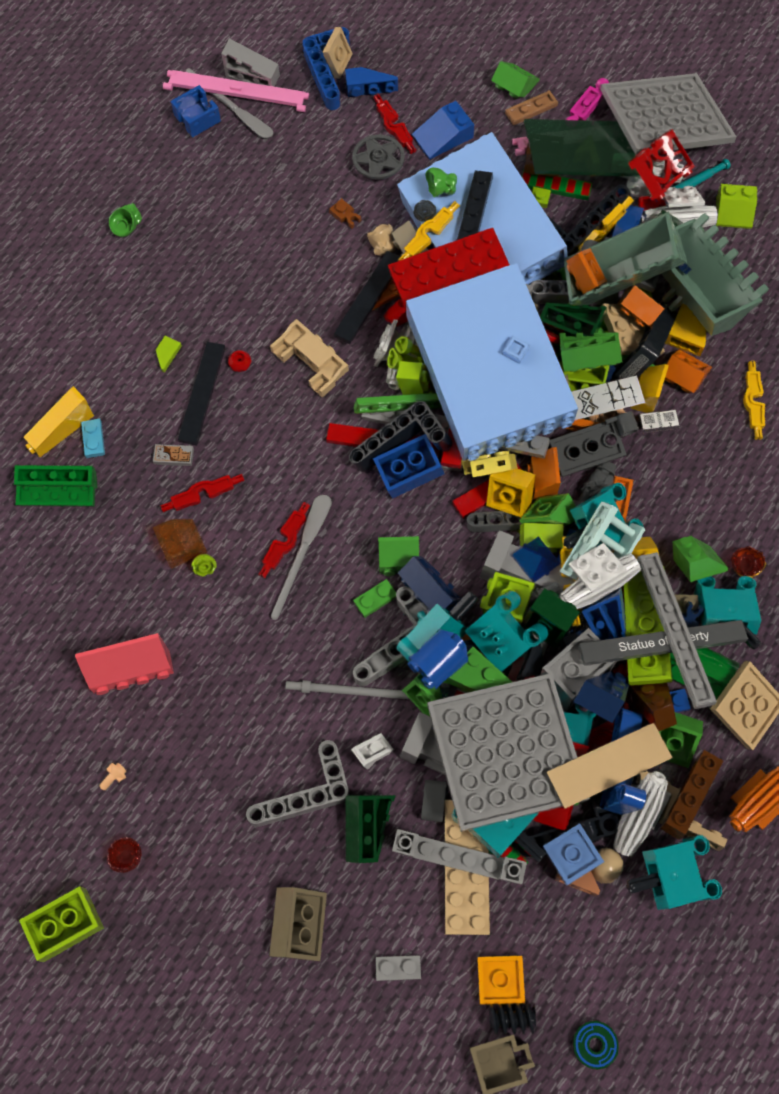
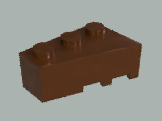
M668 683L629 685L628 695L630 701L650 724H655L658 731L677 724Z

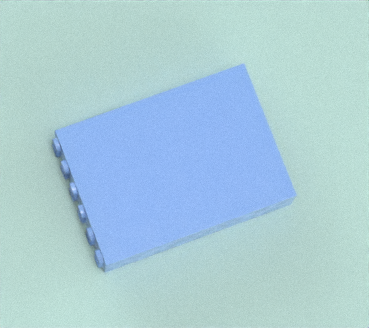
M492 132L481 136L473 143L465 145L464 148L449 154L440 161L434 162L431 166L418 171L415 175L403 179L397 184L402 203L417 228L427 220L432 219L443 207L448 208L454 201L460 205L453 213L454 218L447 224L441 234L426 233L431 238L429 247L434 249L457 240L475 170L493 172V180L479 232L494 228L509 264H518L523 279L528 285L565 266L564 259L568 257L567 245ZM434 167L443 170L447 174H456L455 194L448 195L443 193L434 198L428 191L426 171Z
M517 263L406 301L409 325L463 461L476 460L482 454H493L499 448H510L519 441L524 440L527 442L539 434L547 435L552 433L554 429L559 427L564 429L574 423L578 411L577 404ZM512 336L530 344V348L520 364L502 354Z

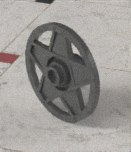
M378 134L365 137L359 141L353 150L352 159L354 167L360 174L370 179L379 180L392 177L398 173L404 164L405 154L402 145L396 139ZM376 140H385L388 143L380 145ZM366 143L367 151L357 154L358 150ZM397 149L400 151V161L393 156ZM359 164L369 165V173L363 170ZM383 168L393 169L388 173L380 174Z

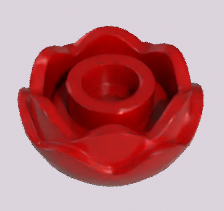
M243 350L234 351L228 358V365L235 372L246 371L252 362L250 355Z

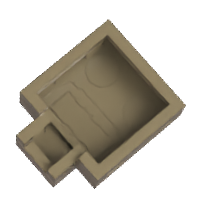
M514 1034L469 1048L482 1094H493L528 1083L525 1070L535 1067L528 1043L517 1045ZM524 1049L528 1063L519 1066L518 1071L513 1051L517 1052Z

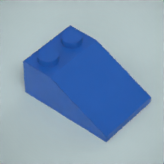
M454 101L440 108L412 133V137L430 160L474 137V123L458 102Z

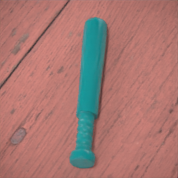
M723 159L715 167L706 169L673 187L677 189L684 188L685 186L695 187L721 170L729 169L731 166L730 161Z

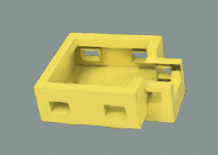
M509 451L482 455L473 461L462 460L464 474H472L473 477L518 469L515 454H509Z

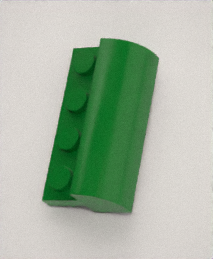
M15 465L16 506L95 507L97 475L93 466Z
M709 648L696 649L717 700L738 671L739 663ZM671 653L672 679L685 685L675 657Z

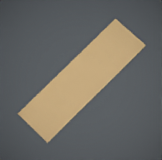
M652 723L548 771L547 774L564 808H567L673 757L655 724Z

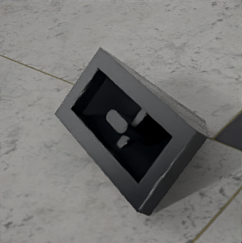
M541 643L527 651L517 675V681L541 674L544 667Z

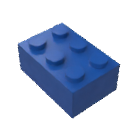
M426 434L373 458L392 499L445 474Z

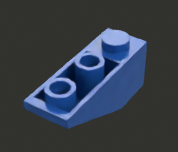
M363 67L345 69L348 97L398 91L397 76Z

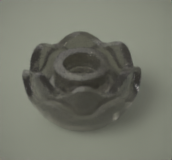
M421 200L415 205L413 214L417 220L426 222L435 216L436 206L429 200Z

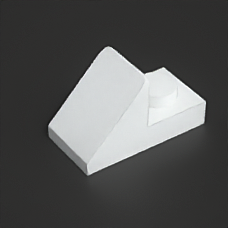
M382 733L353 747L351 750L368 770L377 760L389 755L394 749Z

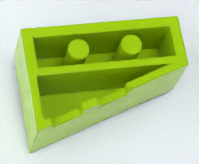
M559 362L564 375H568L571 392L606 383L610 365H602L593 369L583 368L571 372L564 371L563 362Z

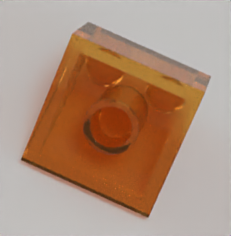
M171 519L153 527L171 569L193 560L200 554H207L193 519Z

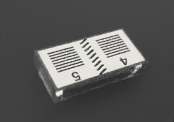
M676 409L640 413L638 415L641 434L680 428Z

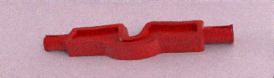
M379 94L375 95L373 99L377 103V111L384 120V127L387 132L395 136L402 147H406L410 154L415 153L416 148L412 144L413 138L405 124H393L398 120L397 112L387 100L383 101Z
M241 473L232 478L226 475L213 481H200L192 485L188 491L172 496L170 502L160 506L163 513L173 508L178 511L200 504L199 493L201 491H206L208 497L213 499L224 492L234 489L235 484L245 480Z
M303 502L298 511L294 510L280 529L281 535L288 540L286 542L273 540L266 556L262 560L264 566L258 573L260 577L265 579L271 569H276L282 557L294 548L297 542V533L306 521L305 514L310 508L308 503Z

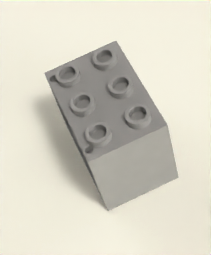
M589 628L545 665L540 674L542 676L552 673L562 708L565 711L575 704L574 700L585 680L602 675L604 672H611L616 661L583 665L579 644L600 641Z

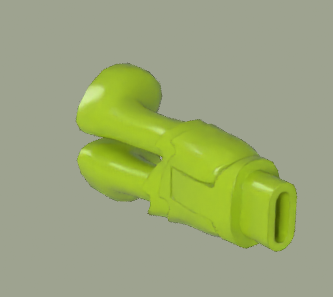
M406 336L398 338L395 342L396 349L391 348L389 351L387 364L391 369L397 370L400 361L420 362L425 365L418 346L414 345L412 340ZM412 353L414 355H417V358H414L407 354Z

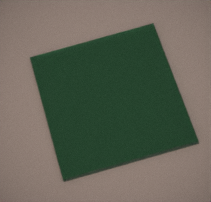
M524 119L523 121L535 174L640 177L635 168L632 170L628 164L631 159L635 158V153L617 121Z

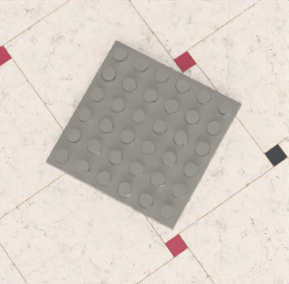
M697 73L601 84V92L635 155L644 148L649 147L650 149L651 143L670 129H673L684 149L735 143V133ZM672 140L673 151L678 150L677 146Z
M552 673L427 703L460 832L563 807L547 772L576 759L577 755ZM590 798L584 799L580 802L588 801Z

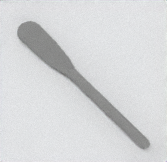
M190 68L186 69L188 73L197 74ZM211 93L234 111L258 136L262 138L273 136V130L261 120L239 108L223 94Z
M320 495L313 501L303 530L300 548L272 611L271 618L273 620L279 618L308 546L315 539L330 510L332 501L327 495Z

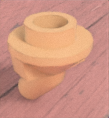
M111 763L107 768L109 774L101 782L100 788L106 790L114 780L121 782L125 779L126 770L119 763L116 765Z

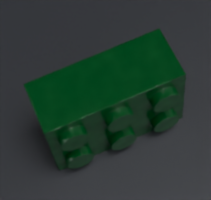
M544 588L531 606L521 626L527 630L534 624H543L548 630V636L544 642L555 649L580 612L572 603L564 602L560 599L556 592ZM532 631V634L538 637V634Z

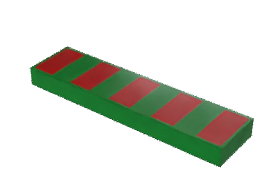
M524 169L522 173V178L530 190H533L534 187L551 190V194L589 200L592 187L591 182L560 176L530 175L529 173H524Z

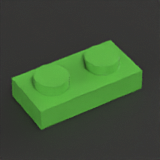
M386 579L354 599L353 602L363 617L366 618L396 598V591Z

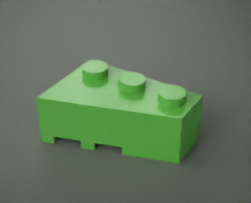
M560 333V348L564 371L574 372L583 368L593 369L602 365H616L622 362L618 333H594V336H583V333H577L576 336H566L565 333Z
M474 647L467 652L468 662L454 675L444 681V683L460 688L461 691L466 693L512 683L509 678Z

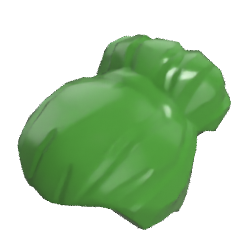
M434 167L426 171L428 191L434 198L443 193L448 195L455 194L456 174H447L443 170Z
M133 203L116 209L109 217V227L112 233L119 237L130 235L135 230L137 224L141 222V213Z

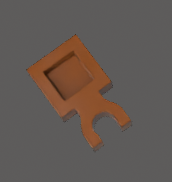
M342 198L329 209L331 215L341 223L347 221L348 226L352 229L354 228L352 220H357L359 223L362 221L361 216L354 213V208Z

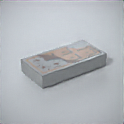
M155 444L153 463L157 465L192 466L194 448L193 446Z

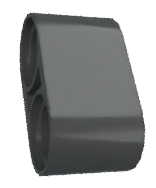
M425 780L421 820L443 822L446 782Z

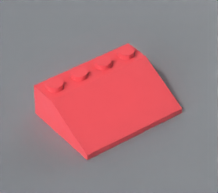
M158 633L75 654L89 689L97 695L106 694L109 690L115 688L123 690L135 683L138 685L146 684L150 679L154 678L159 680L166 679L170 674H174L170 651Z

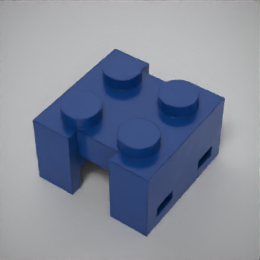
M200 85L170 101L174 116L179 122L185 123L186 131L192 138L221 121L218 106L211 100L209 101L210 107H208L206 92Z

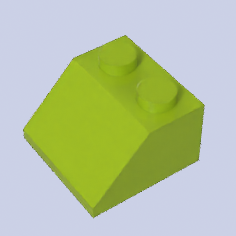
M721 184L716 196V209L718 213L716 226L752 229L757 205V186Z

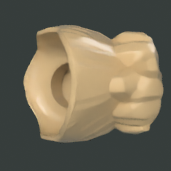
M390 224L379 225L374 231L367 233L370 244L375 248V255L383 256L387 251L393 253L396 249L393 243V235L391 234L393 228Z

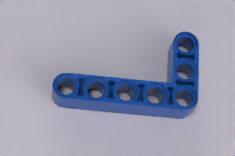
M341 27L350 46L349 30ZM334 29L308 36L302 42L305 60L324 104L329 110H336L340 107L339 89L323 55V50Z
M621 708L615 718L611 742L641 729L642 714ZM631 777L603 790L600 807L601 809L621 815L641 810L646 801V791L631 786L633 779Z

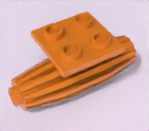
M779 766L767 775L760 769L730 797L737 804L729 816L731 818L730 824L736 831L740 832L742 830L747 832L756 825L763 830L779 815Z

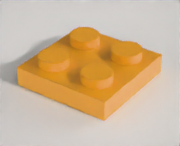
M522 956L477 957L480 1005L525 1003Z

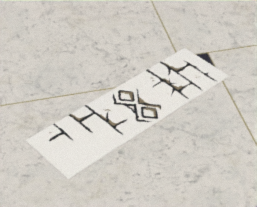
M637 375L572 391L578 407L575 420L645 403Z

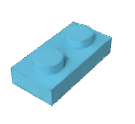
M94 419L81 422L85 457L91 458L105 455L101 420Z

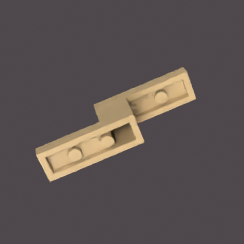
M648 771L640 773L641 780L649 773ZM669 781L667 782L666 791L670 792L671 796L659 820L660 824H663L681 789L672 786ZM694 820L686 833L688 837L696 835L705 836L710 843V847L717 851L722 850L727 842V839L722 837L720 832L702 828V825Z

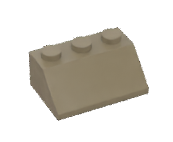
M295 887L277 888L270 957L320 961L327 893Z

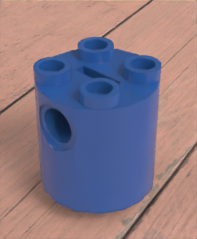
M440 629L416 653L408 657L410 661L407 665L414 673L419 672L422 675L421 681L428 689L434 688L437 690L447 678L454 675L468 662L467 647L456 633Z

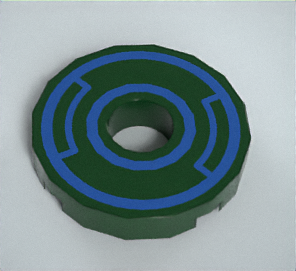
M590 1021L578 1027L573 1037V1050L579 1062L584 1066L596 1070L603 1069L611 1065L618 1055L619 1043L617 1036L607 1024L599 1021ZM593 1038H598L602 1043L601 1050L598 1052H593L590 1049L589 1043Z

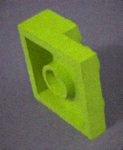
M495 572L494 577L488 581L487 596H483L480 603L483 614L496 604L498 597L508 591H514L519 594L521 603L518 608L510 613L517 622L522 623L535 583ZM506 598L507 605L511 606L510 600Z

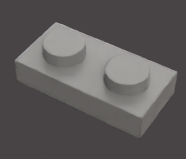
M420 956L376 957V981L421 979Z

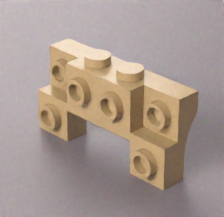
M297 319L270 345L271 352L283 363L296 354L317 373L309 380V386L321 397H324L336 386L335 382L349 371L348 364L336 355L334 349L331 346H326L319 335H314Z

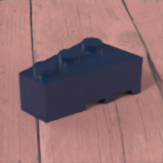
M413 556L398 572L403 584L414 591L415 598L427 606L428 612L436 604L450 612L462 599L452 590L454 586L451 583L447 585L439 577L440 573L422 556Z
M613 672L585 680L574 702L613 723L625 702L629 681L623 674H615Z

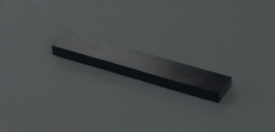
M389 251L386 252L334 332L335 338L351 344L392 280L388 265L397 262L400 256Z
M206 343L179 433L178 441L180 443L196 446L198 444L226 349L223 344Z

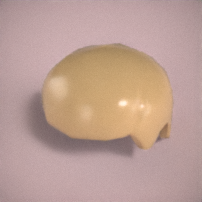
M601 848L598 850V853L604 860V863L591 870L594 879L599 883H612L623 871V860L619 853L612 848Z

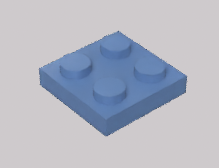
M580 823L542 847L566 886L604 863V860Z

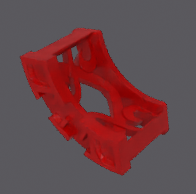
M673 129L668 130L651 143L650 149L649 147L644 148L635 155V158L628 162L632 170L634 168L637 170L650 191V200H655L656 202L665 196L664 193L674 182L682 176L685 178L690 175L695 167ZM672 140L674 141L679 151L673 152ZM681 154L687 164L683 168H678L677 164L683 160L676 159L673 161L674 156ZM652 160L655 162L665 161L663 178L652 173Z

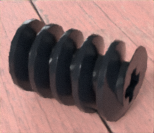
M516 1003L514 1010L511 1004H507L505 1011L501 1004L497 1005L496 1011L493 1005L489 1004L490 1028H493L495 1035H498L499 1028H502L504 1035H507L508 1028L510 1027L513 1034H516L518 1027H520L522 1034H525L527 1027L534 1034L536 1028L535 1004H533L532 1010L528 1003H525L523 1010L519 1003Z

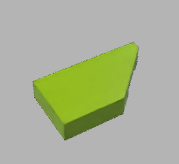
M164 336L156 348L159 364L164 373L182 347L180 342Z

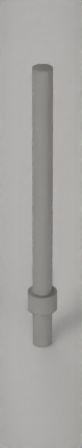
M303 680V682L286 681V689L301 690L302 693L313 691L408 699L407 695L401 690L317 684Z

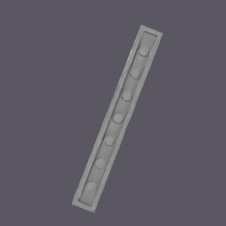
M658 552L638 556L637 560L640 564L642 575L694 709L715 705L717 702Z

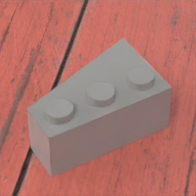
M229 38L221 53L226 78L274 87L280 76L279 65Z

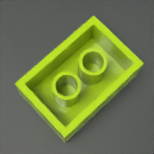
M81 886L19 920L36 960L41 962L53 958L104 929L87 889Z

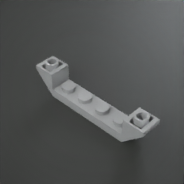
M397 829L392 849L393 852L415 859L521 885L527 865L525 861L509 857L497 858L492 854L421 837L419 834Z

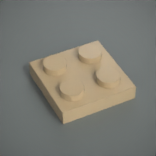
M335 27L323 50V55L334 78L340 79L353 53L342 28Z

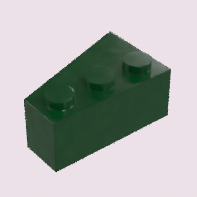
M396 795L346 796V862H378L385 837L383 835L386 822H389L390 806L394 802Z

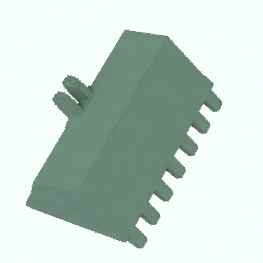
M666 212L589 247L607 282L585 294L577 289L576 279L567 269L568 263L566 260L576 254L565 258L564 265L570 305H589L687 263L680 235L670 213Z
M704 213L698 219H692L676 226L687 259L686 264L692 270L686 275L677 266L661 273L671 287L662 298V301L667 303L677 295L678 298L669 306L670 311H675L684 303L708 333L713 336L731 330L754 307L763 301L761 297L769 288L765 284L756 291L751 287L759 276L755 272L751 273L747 278L741 275L749 264L745 260L741 261L737 266L731 263L739 252L735 248L726 255L721 251L729 240L726 237H722L715 243L711 239L719 231V228L713 225L705 231L702 226L709 220V216Z

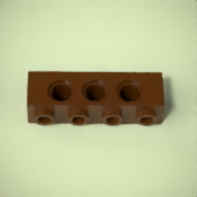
M706 750L700 753L660 828L661 830L678 840L686 835L723 763L722 759Z

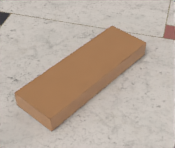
M549 90L506 109L505 114L514 126L558 106V101Z

